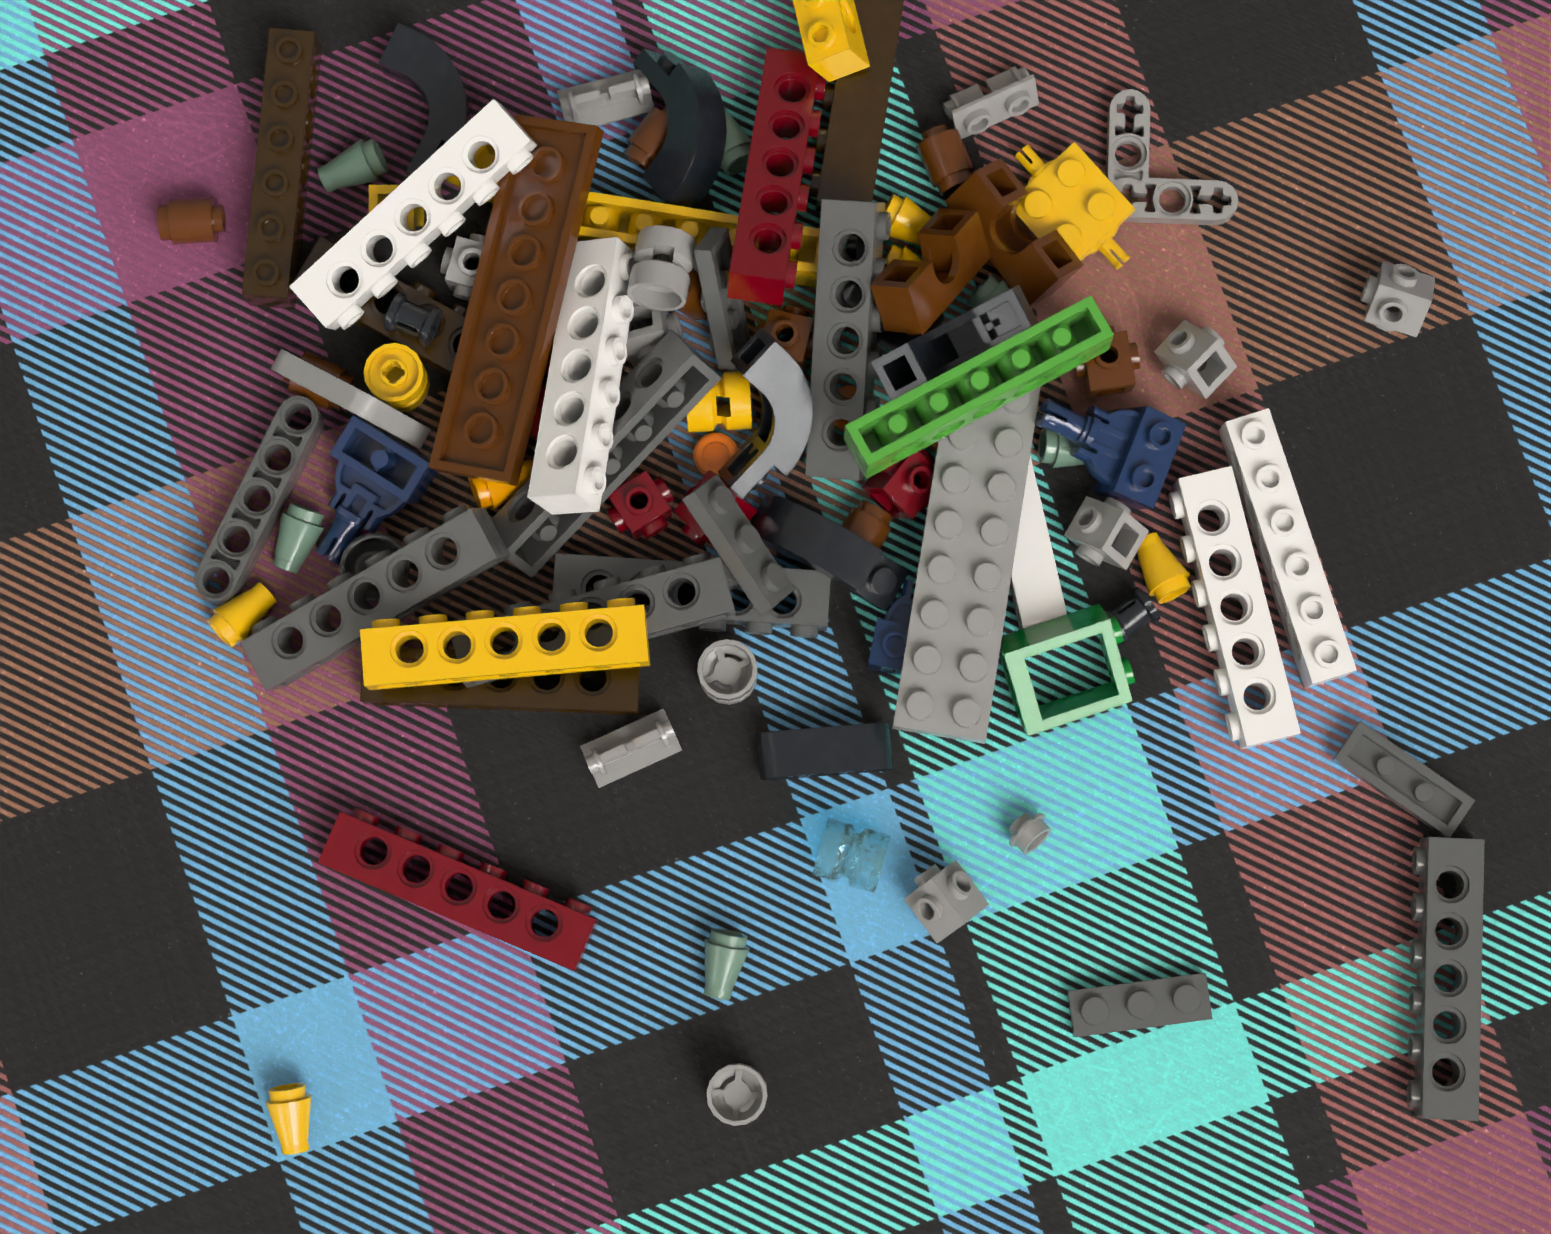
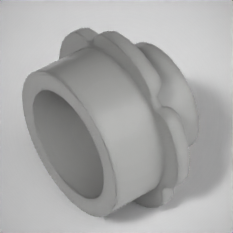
M1026 812L1017 818L1009 828V832L1012 834L1009 845L1011 847H1018L1024 854L1035 850L1051 832V828L1043 821L1045 815L1038 813L1032 816L1029 812Z

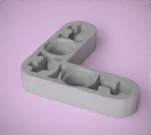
M1127 89L1117 93L1112 99L1108 110L1106 177L1121 193L1123 189L1130 190V195L1133 198L1145 199L1147 189L1154 190L1150 202L1152 212L1145 211L1147 202H1134L1132 205L1136 211L1124 222L1220 225L1229 221L1237 209L1238 195L1233 186L1227 182L1219 180L1149 178V101L1144 94L1137 90ZM1125 102H1132L1133 109L1141 111V114L1135 115L1132 122V133L1141 132V136L1132 133L1115 135V131L1123 133L1125 129V115L1117 113V110L1123 108ZM1125 144L1133 145L1140 152L1139 163L1132 167L1122 166L1116 160V149ZM1166 190L1179 192L1184 199L1182 210L1170 213L1162 209L1159 203L1161 193ZM1192 191L1199 192L1196 198L1197 201H1208L1213 193L1216 192L1220 193L1222 201L1228 202V205L1223 206L1220 213H1213V206L1209 204H1198L1196 208L1197 214L1190 213L1193 203Z
M283 349L280 350L271 367V370L356 414L418 449H421L431 430L373 396Z

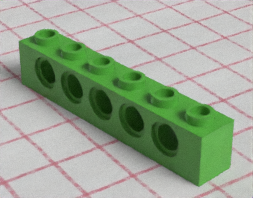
M1090 295L845 425L844 441L867 479L1109 350L1114 333Z

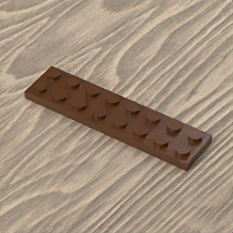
M515 114L514 119L534 140L537 146L530 152L534 157L526 167L514 175L509 171L499 180L498 186L500 188L495 195L428 468L437 472L518 486L604 131L597 125Z

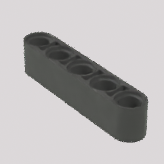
M290 397L279 407L196 571L194 580L197 591L213 604L222 605L242 593L323 432L324 417L317 406L306 397ZM299 410L310 411L312 413V420L308 427L303 430L291 428L290 420L295 412ZM280 450L291 452V462L287 468L281 471L271 470L270 460L274 453ZM262 490L269 491L271 496L269 506L260 512L251 511L249 502L253 494ZM238 531L248 532L250 543L246 550L239 553L231 552L229 541L232 535ZM217 572H227L229 575L227 589L220 594H212L208 586L212 575Z

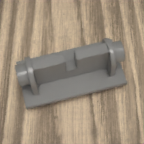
M1015 66L1011 67L1009 70L986 80V85L991 93L984 95L978 84L973 85L958 93L949 95V101L943 103L944 111L949 120L953 119L954 129H958L962 139L972 134L982 133L994 124L1012 116L1022 115L1030 108L1039 105L1034 75H1029L1025 67L1017 69Z
M639 69L557 91L564 119L569 122L602 126L648 114L654 107L648 79Z
M664 708L580 746L598 788L682 751Z

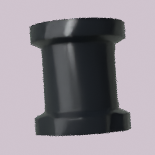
M399 292L394 297L387 311L383 328L391 333L397 330L419 339V345L427 348L432 343L439 329L443 310L436 307L429 310L408 301L407 296Z
M1140 587L1131 590L1132 596L1112 610L1104 609L1108 617L1116 616L1124 639V642L1119 643L1122 646L1129 642L1128 636L1149 622L1156 623L1161 620L1157 609Z

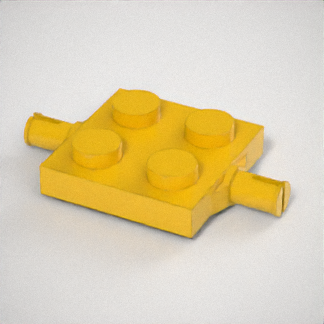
M1075 142L1056 159L1046 164L1032 150L1030 145L1023 147L1022 150L1033 163L1031 164L1020 151L1015 155V159L1032 176L1025 187L1029 194L1020 201L1016 209V214L1038 239L1057 230L1080 261L1086 256L1100 251L1113 265L1115 270L1121 268L1123 265L1112 254V251L1124 263L1130 259V256L1116 243L1113 237L1119 226L1136 211L1135 207Z

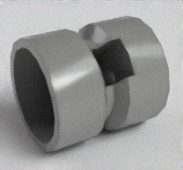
M655 225L641 229L637 236L633 257L636 264L631 269L627 287L628 297L634 303L656 311H674L684 307L690 284L688 273L693 268V251L697 245L695 239L690 234L670 226Z
M728 639L716 641L708 646L699 658L697 672L701 688L709 698L717 703L731 705L742 702L751 695L756 687L758 667L755 656L747 646L739 641Z
M743 1063L728 1064L719 1069L709 1081L706 1092L707 1103L713 1115L723 1123L733 1126L746 1125L757 1119L764 1110L768 1097L767 1085L761 1073L752 1066Z

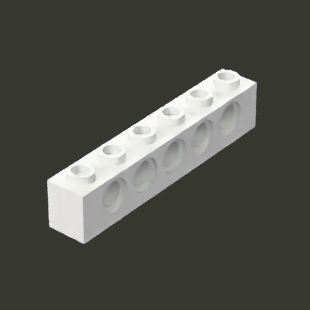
M493 99L289 287L325 328L333 330L338 329L340 326L343 330L349 328L363 315L364 311L361 307L371 297L375 296L379 299L397 284L398 280L394 276L407 264L413 268L430 254L432 249L428 245L441 233L445 237L449 236L464 223L466 218L462 214L475 202L481 206L491 199L500 187L496 183L509 171L513 175L517 174L526 167L534 157L530 152L537 144L502 104ZM484 145H492L495 150L494 162L488 168L478 169L474 161L476 151ZM457 176L461 182V191L456 198L445 200L441 195V185L446 178ZM423 207L427 214L426 224L418 231H411L407 225V216L412 209ZM389 238L393 245L392 255L387 261L379 263L373 255V248L380 239ZM355 269L359 276V284L353 292L345 294L340 287V277L346 270Z
M618 237L577 242L555 330L527 496L552 515L599 512L602 493L606 488L605 473L609 450L613 444L612 430L615 411L620 401L619 386L623 364L627 358L626 343L629 325L634 315L633 301L627 294L630 272L633 265L636 264L633 258L634 251Z
M1268 408L1226 421L1218 432L1229 465L1232 466L1238 492L1303 687L1306 689L1347 676L1357 669L1270 410Z
M1232 466L1179 478L1173 485L1174 492L1169 493V502L1174 519H1182L1186 536L1180 537L1181 550L1185 562H1193L1197 580L1191 581L1192 593L1196 606L1198 608L1204 606L1208 624L1202 627L1208 651H1215L1220 668L1214 670V678L1219 695H1227L1231 713L1225 714V720L1230 739L1232 741L1238 740L1240 749H1245L1294 737L1301 732ZM1202 510L1215 512L1220 519L1219 530L1209 532L1201 528L1198 523V513ZM1213 554L1225 555L1232 565L1230 575H1216L1209 566L1210 556ZM1224 598H1234L1240 602L1243 608V615L1240 620L1232 621L1224 617L1220 609L1221 601ZM1245 642L1252 647L1254 660L1251 665H1241L1235 661L1232 655L1234 643ZM1256 686L1264 692L1266 702L1261 710H1253L1244 702L1243 694L1246 687Z

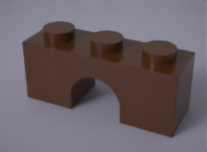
M1002 158L976 170L945 203L950 209L978 211L992 256L989 261L995 266L1011 289L1020 285L1031 307L1052 295L1083 266V263L1057 230L1037 240H1032L1023 234L1016 221V209L1020 201L1029 193Z
M939 208L917 232L922 250V261L893 259L870 284L885 331L901 332L909 335L924 334L992 257L978 211Z

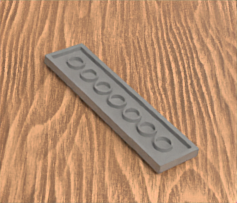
M1041 386L938 441L892 729L982 744L986 742Z

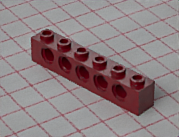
M767 47L729 270L727 298L782 306L785 288L794 289L798 261L790 260L791 249L800 250L804 223L796 222L797 211L806 212L810 185L802 184L803 174L812 175L816 148L808 147L809 137L818 138L821 111L813 110L815 100L824 101L827 81L808 66L805 52ZM767 212H776L778 214H770ZM761 250H770L772 252L766 253L762 252Z
M354 808L351 816L339 812L318 860L319 864L577 972L599 921L589 917L592 907L568 897L564 905L547 899L549 889L525 879L521 887L504 881L507 872L483 861L479 869L461 863L465 855L464 853L440 843L436 852L419 845L423 836L400 826L396 827L394 834L377 827L380 818L357 808ZM382 839L387 845V856L380 864L371 865L365 858V847L371 840ZM421 856L429 862L430 873L424 881L414 883L407 876V865L413 858ZM465 874L471 879L473 890L467 899L456 901L449 893V884L455 876ZM501 892L510 893L516 903L513 914L505 919L497 918L491 910L493 898ZM543 910H551L558 918L556 932L548 937H541L533 927L535 916Z

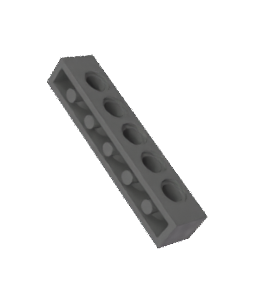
M821 199L810 387L813 417L807 441L805 476L858 481L865 478L847 444L837 438L835 426L840 419L847 420L850 423L880 407L879 397H874V381L879 379V376L871 362L882 356L881 351H876L877 332L882 333L884 326L870 284L888 266V260L882 259L883 240H888L891 232L890 212H885V202ZM854 234L861 237L865 244V252L857 261L850 258L846 252L847 240ZM849 281L856 282L862 290V299L855 307L849 305L843 297L844 287ZM846 327L854 329L859 336V346L853 353L848 352L841 345L840 336ZM843 373L851 375L856 381L857 388L852 398L844 397L839 392L838 379Z
M672 329L620 383V401L616 407L612 430L613 444L609 450L605 473L606 488L602 493L600 506L721 379L707 361ZM529 479L491 520L511 555L507 560L532 578L594 512L550 514L527 497L530 484Z
M466 504L456 507L442 516L444 524L432 531L428 527H424L411 533L403 539L405 547L393 554L389 549L375 554L365 561L367 569L353 576L352 572L344 573L326 584L329 591L315 598L313 594H309L290 604L288 607L291 613L277 620L276 616H272L251 627L254 635L243 640L240 644L265 691L284 688L361 643L360 629L372 628V621L379 619L402 620L511 557L485 508L469 509ZM449 538L457 546V556L452 563L448 562L443 555V545ZM409 561H412L417 566L419 572L418 579L414 585L409 584L404 575L405 567ZM370 584H374L380 593V600L376 607H372L366 598V591ZM333 606L341 613L342 619L338 629L333 628L328 619L329 611ZM295 628L303 636V646L300 651H297L291 644V633Z
M702 553L683 559L684 567L666 571L665 565L643 569L638 572L639 579L621 583L620 577L601 580L593 584L595 591L576 595L575 589L560 591L548 596L550 603L539 605L541 613L560 612L561 604L586 602L588 607L607 608L606 601L629 598L637 594L643 595L650 601V609L646 613L648 639L736 616L721 557L711 559L710 553ZM677 583H688L696 591L694 599L687 605L680 606L674 604L669 599L671 588ZM530 601L506 606L503 608L505 615L498 617L513 616L514 608L531 606ZM603 623L595 630H588V643L595 647L605 646L612 639L613 629ZM560 629L558 636L550 642L540 641L541 647L548 651L558 650L565 642V632ZM513 633L515 637L513 648L508 653L500 655H508L515 651L518 646L517 634ZM464 635L452 638L456 658L461 659L465 657L471 649L470 639ZM499 679L463 682V684L469 688Z
M555 553L552 594L575 589L576 595L587 593L589 586L596 580L620 577L621 583L639 579L638 572L649 567L665 565L666 571L684 567L682 561ZM723 564L729 590L742 589L726 564ZM783 568L788 580L795 588L790 593L794 596L797 603L792 612L778 614L770 609L760 615L750 601L746 609L735 611L736 616L699 625V630L725 632L726 624L745 626L744 633L771 635L772 628L790 629V636L817 638L818 631H827L831 578L817 570ZM684 582L675 584L669 592V599L674 604L683 606L678 600L679 594L682 589L691 585ZM644 605L646 613L649 611L650 605ZM593 606L588 607V609H599V607Z
M1426 837L1420 839V847H1414L1412 871L1414 875H1419V893H1413L1411 918L1412 921H1418V940L1411 941L1410 964L1411 967L1417 968V986H1411L1409 991L1410 1014H1416V1033L1409 1034L1408 1058L1409 1061H1415L1414 1080H1409L1407 1084L1408 1108H1414V1117L1479 1121L1485 839ZM1443 872L1452 875L1457 885L1454 895L1449 899L1441 896L1436 888L1437 878ZM1443 918L1451 921L1456 931L1454 940L1448 945L1442 944L1435 934L1436 925ZM1442 965L1448 966L1453 971L1455 977L1453 986L1445 992L1440 990L1434 981V974ZM1443 1011L1451 1016L1454 1024L1451 1034L1446 1038L1439 1037L1433 1029L1435 1017ZM1444 1058L1451 1064L1453 1073L1451 1079L1446 1084L1439 1085L1432 1076V1068L1438 1060Z

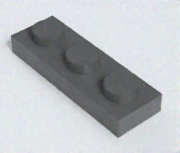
M711 227L694 248L693 267L699 273L702 287L701 306L703 311L707 312L710 326L709 344L711 350L715 351L718 369L736 370L737 368L730 360L750 340L743 300L727 298L729 270L733 253L729 230L723 227Z
M718 474L705 481L682 499L760 615L774 608L795 590L788 580L784 569L778 565L761 540L759 532L751 525L735 501L732 492L726 488Z
M1361 721L1357 722L1332 759L1444 838L1452 836L1475 802V799Z
M1206 973L1067 991L1073 1037L1213 1019Z

